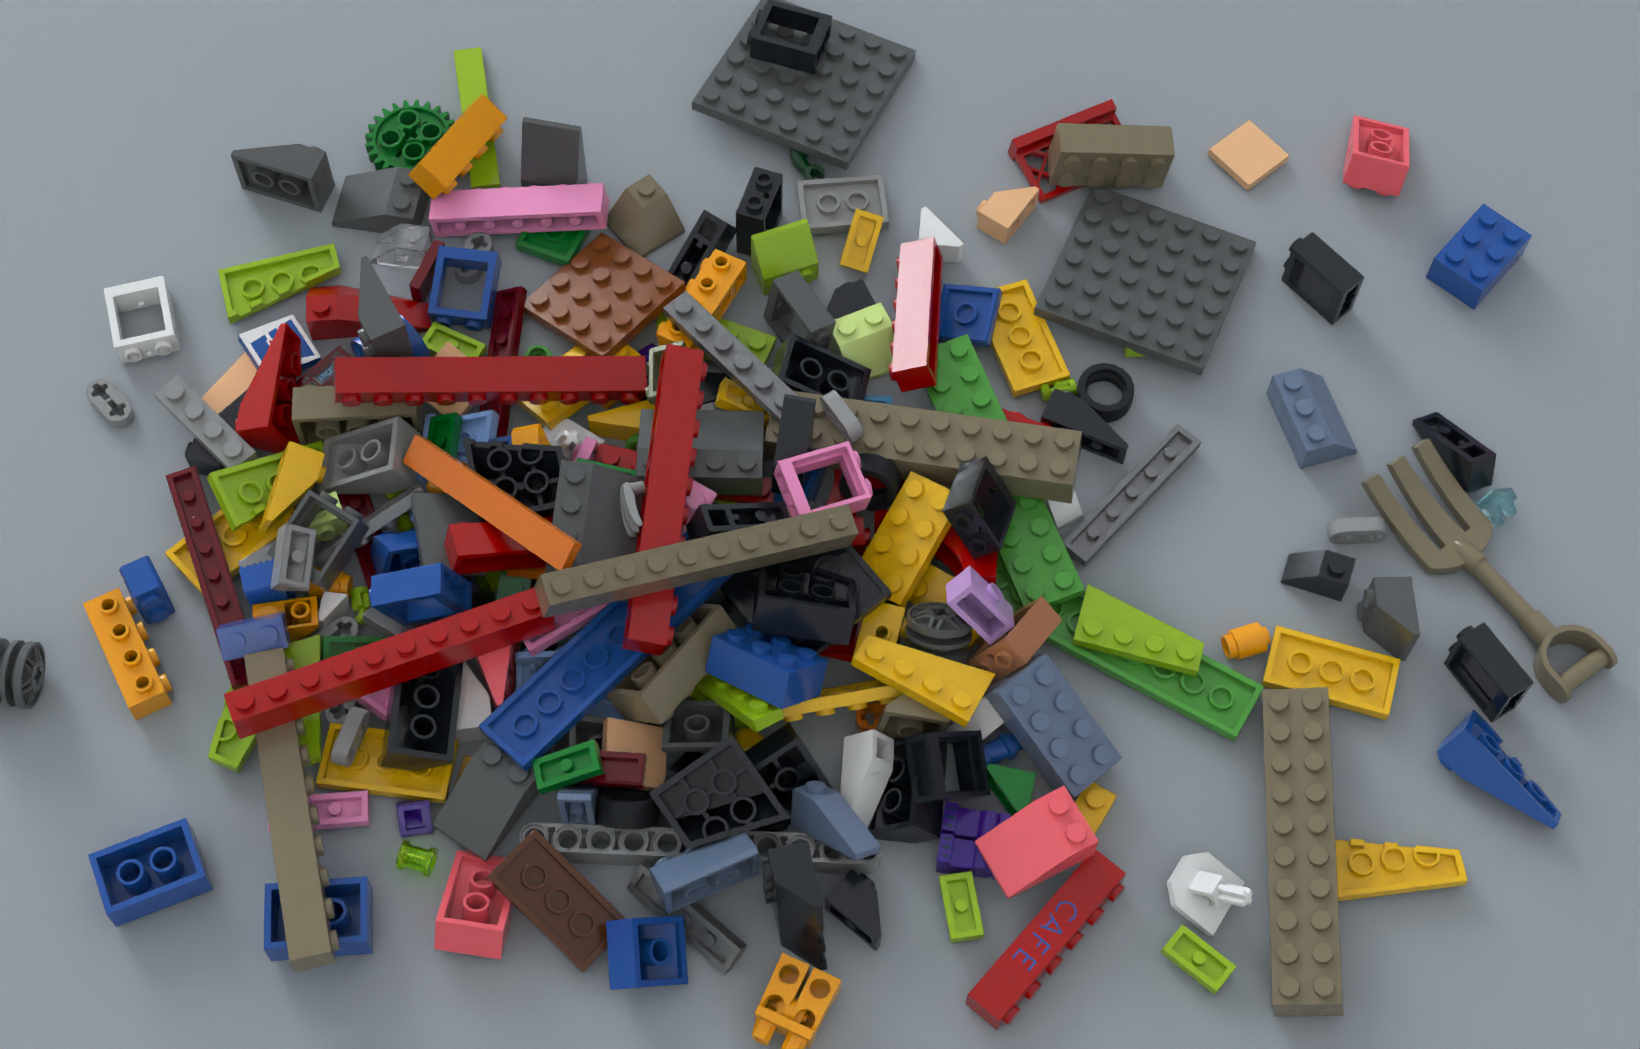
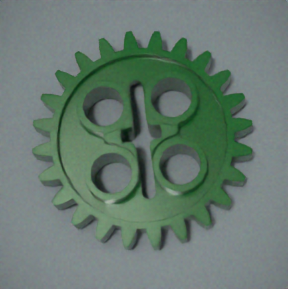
M418 99L415 100L413 106H409L407 100H404L403 107L400 108L393 103V111L391 112L383 108L384 117L375 115V124L368 125L370 133L365 134L367 142L365 146L371 163H374L376 170L394 167L413 169L454 124V119L450 120L448 112L442 113L439 105L431 109L430 102L427 101L424 106H420Z

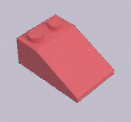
M1354 115L1343 167V183L1355 189L1366 188L1374 190L1383 196L1394 195L1399 197L1410 167L1409 128Z
M520 642L476 657L478 668L495 710L514 693L516 681L515 653L520 650Z
M1062 786L1036 799L978 838L974 844L1006 898L1010 899L1093 856L1099 841L1066 787Z
M457 850L435 921L434 949L501 960L514 905L486 877L506 857L491 855L487 862L471 852Z

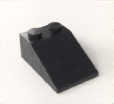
M793 333L789 334L777 350L771 369L792 391L825 395L835 390L841 398L864 401L871 374V369Z

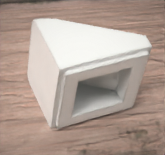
M324 591L318 613L320 630L347 613L351 607L347 594Z

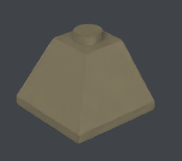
M650 174L627 187L608 213L607 226L624 246L642 257L648 256L685 232V228L667 193Z
M902 694L885 706L875 730L897 740L919 733L945 732L950 719Z

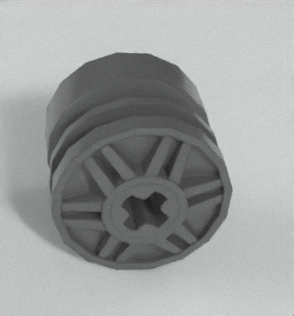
M926 602L909 608L906 614L907 625L905 626L907 638L903 642V646L969 665L967 663L970 657L968 644L972 640L971 630L973 628L947 603Z
M0 638V702L2 701L6 707L18 706L21 709H31L37 703L43 687L46 669L45 652L40 642L29 641L25 643L24 640H14L10 644L6 638Z

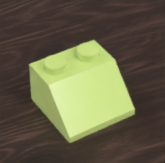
M877 303L835 319L836 324L829 344L830 350L871 369L869 381L889 374V364L893 361L890 343L894 341L892 322L882 303Z

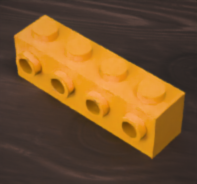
M482 93L429 150L408 176L432 199H435L442 192L448 195L458 184L455 178L458 175L463 177L473 167V164L470 162L474 157L478 160L488 150L489 147L486 145V142L488 140L494 142L504 130L500 126L506 121L507 117Z
M715 249L709 258L706 257L702 261L699 274L695 279H690L685 291L714 318L720 321L747 280V262ZM669 319L659 325L656 332L658 346L683 340L688 348L701 350Z
M117 588L83 603L126 704L135 720L171 705L172 702L168 692L173 691L166 674L159 675L156 667L161 665V662L154 647L148 649L144 642L150 638L142 621L136 623L133 615L137 614L138 611L131 596L124 598L120 589Z

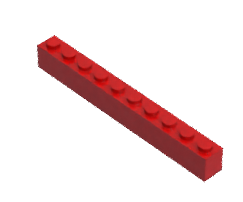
M667 343L661 356L644 481L645 493L642 496L640 511L643 526H638L639 533H637L635 553L686 541V537L681 535L682 525L686 526L689 516V507L685 506V498L690 496L693 485V477H688L689 467L694 466L697 449L692 448L693 438L698 437L700 420L696 419V412L701 409L704 398V391H699L700 381L704 382L707 373V363H703V350ZM674 588L629 598L622 649L661 655L666 646H671L674 627L669 626L670 616L675 615L678 604V596L673 595Z
M645 356L335 357L333 367L335 403H342L346 407L359 406L361 403H374L376 406L384 407L399 402H405L408 406H420L424 402H437L440 406H450L456 402H468L469 405L473 406L484 405L487 402L514 405L518 401H530V404L544 405L548 401H561V404L564 405L577 404L579 401H591L592 404L599 405L619 400L623 404H633L644 399L647 387Z
M531 588L225 693L224 697L239 738L242 739L556 629L554 616L543 618L535 589Z

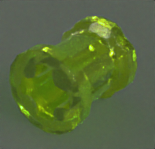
M404 840L397 854L396 868L403 870L406 867L422 872L423 876L430 877L437 861L438 849L434 847L425 849L411 845L409 840Z

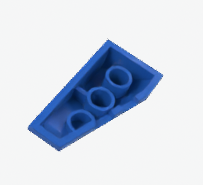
M1472 710L1440 743L1436 752L1439 755L1440 763L1447 770H1453L1459 777L1552 829L1557 827L1561 813L1533 780L1527 782L1524 778V771L1521 768L1523 765L1516 757L1511 758L1504 753L1499 746L1504 741L1475 710Z

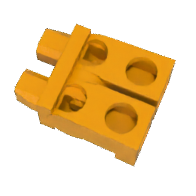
M782 952L760 1004L754 1013L755 1024L752 1039L768 1046L776 1031L786 1036L781 1049H805L806 1046L811 1047L833 1001L836 1000L841 990L842 980L815 967L810 974L809 964ZM803 985H805L804 988H803V990H802V992H801V994H800V996H799V998L797 999V997H798V995H799V993H800V991H801Z

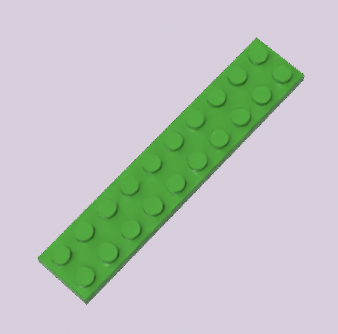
M968 334L939 344L936 386L925 388L934 411L1007 421ZM1012 495L1017 505L1002 549L998 551V554L1021 606L1024 607L1040 596H1043L1049 605L1053 607L1085 595L1084 586L1044 499ZM975 501V503H976V505H977V507H978V509H979V512H980V514H981V516H982V518H983L984 513H983V511L981 510V508L979 507V505L977 504V502Z
M998 554L996 585L1001 590L1003 598L1013 607V612L1022 608ZM1085 595L1052 607L1062 618V621L1046 639V643L1235 742L1264 689L1263 685L1204 654L1201 657L1197 676L1074 645L1072 642Z

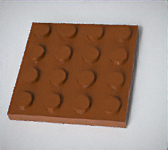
M601 232L573 257L569 265L565 264L526 298L524 313L591 356H614L663 312V307L683 294L686 285L681 279Z

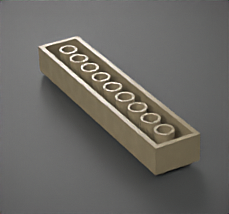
M793 391L800 397L816 399L812 451L846 442L825 414L820 404V397L824 395ZM842 398L857 417L864 430V437L850 444L852 450H856L858 454H878L889 459L901 474L900 479L906 480L912 471L937 484L952 486L961 464L987 456L1011 495L1072 504L1081 454L1082 431ZM771 416L769 417L764 438L767 460H774L780 425ZM839 463L822 467L842 470Z
M1328 687L1262 690L1272 1005L1274 1016H1344Z

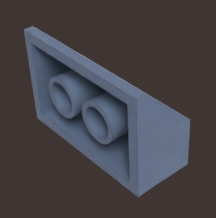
M1302 368L1272 376L1266 395L1300 469L1357 453V449L1323 376Z
M746 832L686 849L684 854L675 858L672 856L664 857L655 862L654 867L649 868L652 883L666 914L759 875V852Z

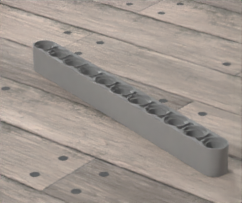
M535 822L524 826L519 835L521 843L533 829H536L569 863L640 866L648 860L654 865L655 862L664 857L672 856L675 858L680 856L687 849L673 828L664 827L615 829L603 825ZM746 831V834L755 844L758 851L766 846L776 848L808 841L815 873L847 874L852 869L858 875L860 873L868 875L874 873L880 866L882 849L880 853L874 854L875 857L871 860L859 859L855 861L844 854L837 859H831L825 855V852L833 848L806 833ZM566 839L577 841L575 846L571 848L560 846ZM599 840L610 842V845L602 850L593 847ZM634 841L643 844L642 848L637 851H631L626 847ZM668 842L676 845V848L671 852H663L659 849L661 845ZM760 853L759 871H763L762 862L768 861V856H763Z

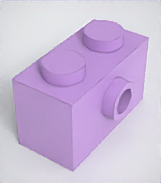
M971 566L967 567L946 584L947 604L990 645L1015 626L1013 607L1003 598L1001 590L994 583L991 582L989 584Z

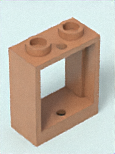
M1043 596L1013 612L1015 626L991 645L984 641L967 661L972 667L995 673L990 684L1026 665L1062 621V618Z

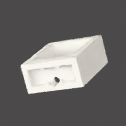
M164 276L104 288L113 345L121 363L137 362L143 358L156 355L164 356L181 350L171 295ZM161 304L166 330L123 339L118 313Z

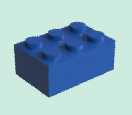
M1483 203L1435 256L1426 278L1474 310L1523 255L1532 235Z
M748 623L746 626L728 629L727 632L712 636L705 672L780 709H784L820 696L828 660L818 656L817 652L811 648L799 647L791 643L788 637L765 635L759 631H753L752 623Z
M186 817L88 855L106 915L116 927L213 890L195 832Z
M368 877L330 879V886L325 887L326 898H332L335 910V918L330 919L331 930H337L340 941V950L335 951V956L373 954V888ZM278 883L265 884L264 951L271 961L289 960Z

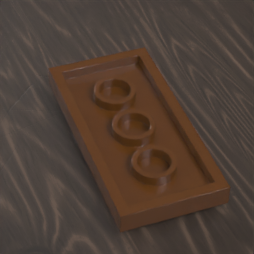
M533 829L486 877L581 973L607 948L606 921L626 919L536 829Z

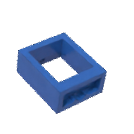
M439 245L427 312L432 322L435 321L448 328L452 327L453 324L463 325L464 328L472 331H481L482 328L491 329L502 263L498 252ZM447 267L487 271L480 312L440 307Z
M440 562L371 576L369 600L371 607L402 626L447 618L472 609V583Z

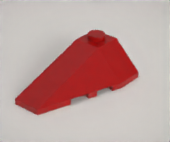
M343 285L310 288L306 295V323L312 340L358 336L357 330L361 329L358 318L359 289ZM389 295L399 314L418 333L429 330L431 327V318L427 313L429 303Z
M287 323L280 324L240 404L238 418L235 421V432L251 447L273 453L283 452L289 441L300 444L292 422L293 387H298L296 377L302 374L301 339Z

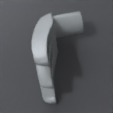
M643 481L625 482L620 488V512L629 537H635V533H639L638 526H643L635 502V495L645 493Z

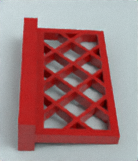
M1112 99L1012 139L1008 154L1012 161H1017L1030 187L1035 186L1039 189L1038 201L1040 204L1084 187L1070 186L1059 188L1060 185H1056L1055 190L1044 194L1039 185L1041 178L1049 180V173L1043 170L1048 159L1047 154L1057 124L1121 125L1115 114L1117 107ZM1033 155L1044 159L1041 169L1030 167L1025 158Z

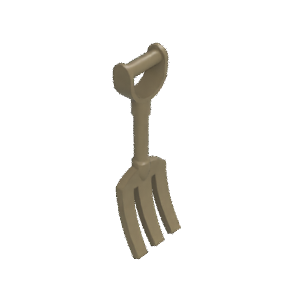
M1430 438L1423 439L1411 447L1433 487L1466 532L1439 505L1412 469L1405 456L1397 457L1386 466L1404 498L1420 522L1440 546V550L1403 509L1379 473L1372 474L1361 482L1367 495L1382 518L1385 519L1389 528L1428 574H1445L1464 569L1468 574H1472L1521 624L1520 628L1539 646L1533 662L1535 677L1556 701L1566 703L1571 699V692L1602 668L1611 669L1617 664L1618 659L1614 650L1591 629L1579 625H1562L1556 628L1539 610L1535 611L1487 562V557L1482 552L1491 537L1493 523L1478 508L1454 478L1436 451ZM1556 644H1572L1582 648L1588 655L1564 673L1558 675L1548 661L1547 649Z

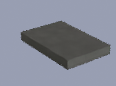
M412 493L411 506L420 565L425 566L441 562L450 568L444 547L449 524L460 522L476 523L479 522L478 515L447 493ZM487 572L469 573V574H459V575H460V576H486Z

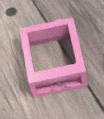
M849 441L780 460L773 473L790 517L849 504L851 513L858 512L867 508L873 495L870 481L867 478L864 479L861 472L860 456L856 450H852ZM839 463L853 498L811 510L797 475Z

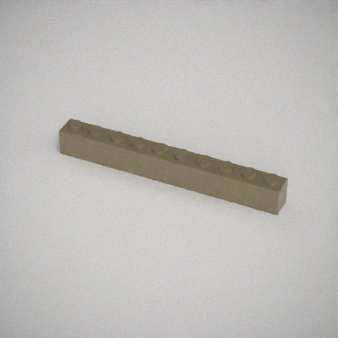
M849 504L540 574L534 589L543 618H548L849 547L859 533Z
M283 647L244 655L248 686L296 669L293 657L287 658ZM303 718L256 734L288 956L295 972L336 963L335 951L340 950L338 932L336 929L331 930L330 919L335 918V910L332 898H326L325 887L330 886V879L327 867H321L320 856L325 855V847L322 836H316L315 825L320 824V816L317 805H311L310 795L316 794L312 774L307 775L305 765L311 764L308 746L302 745L301 735H306Z

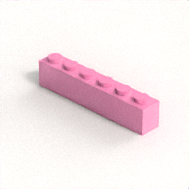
M604 183L452 190L448 195L442 192L435 199L431 198L428 220L436 237L468 236L475 232H485L490 235L522 233V231L534 233L607 229L609 198Z

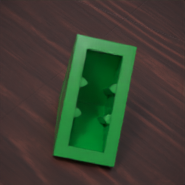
M992 763L987 765L990 789L1007 813H1011L1012 816L1030 804L1036 776L1035 772Z

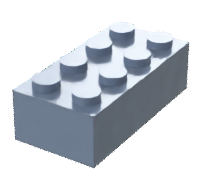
M1047 653L1032 656L1026 665L1013 671L985 694V697L1053 790L1065 786L1071 797L1075 798L1122 759Z

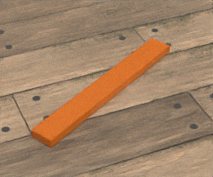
M415 434L402 461L404 464L557 570L572 567L582 546L580 542L425 437Z

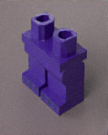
M946 801L936 872L954 874L972 871L974 877H992V879H995L974 842L1010 818L1011 813L1001 812L999 814L987 810L979 811L958 807V803Z

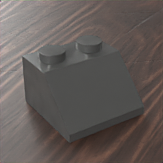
M1373 577L1368 589L1364 590L1362 601L1357 604V619L1362 621L1363 630L1367 636L1395 658L1401 659L1400 661H1406L1420 636L1412 577Z
M713 700L682 701L674 710L673 716L664 722L662 752L710 751L734 734L733 715Z

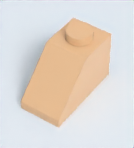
M1033 186L994 192L988 201L983 200L976 211L978 216L977 229L1006 245L1037 206L1039 189Z

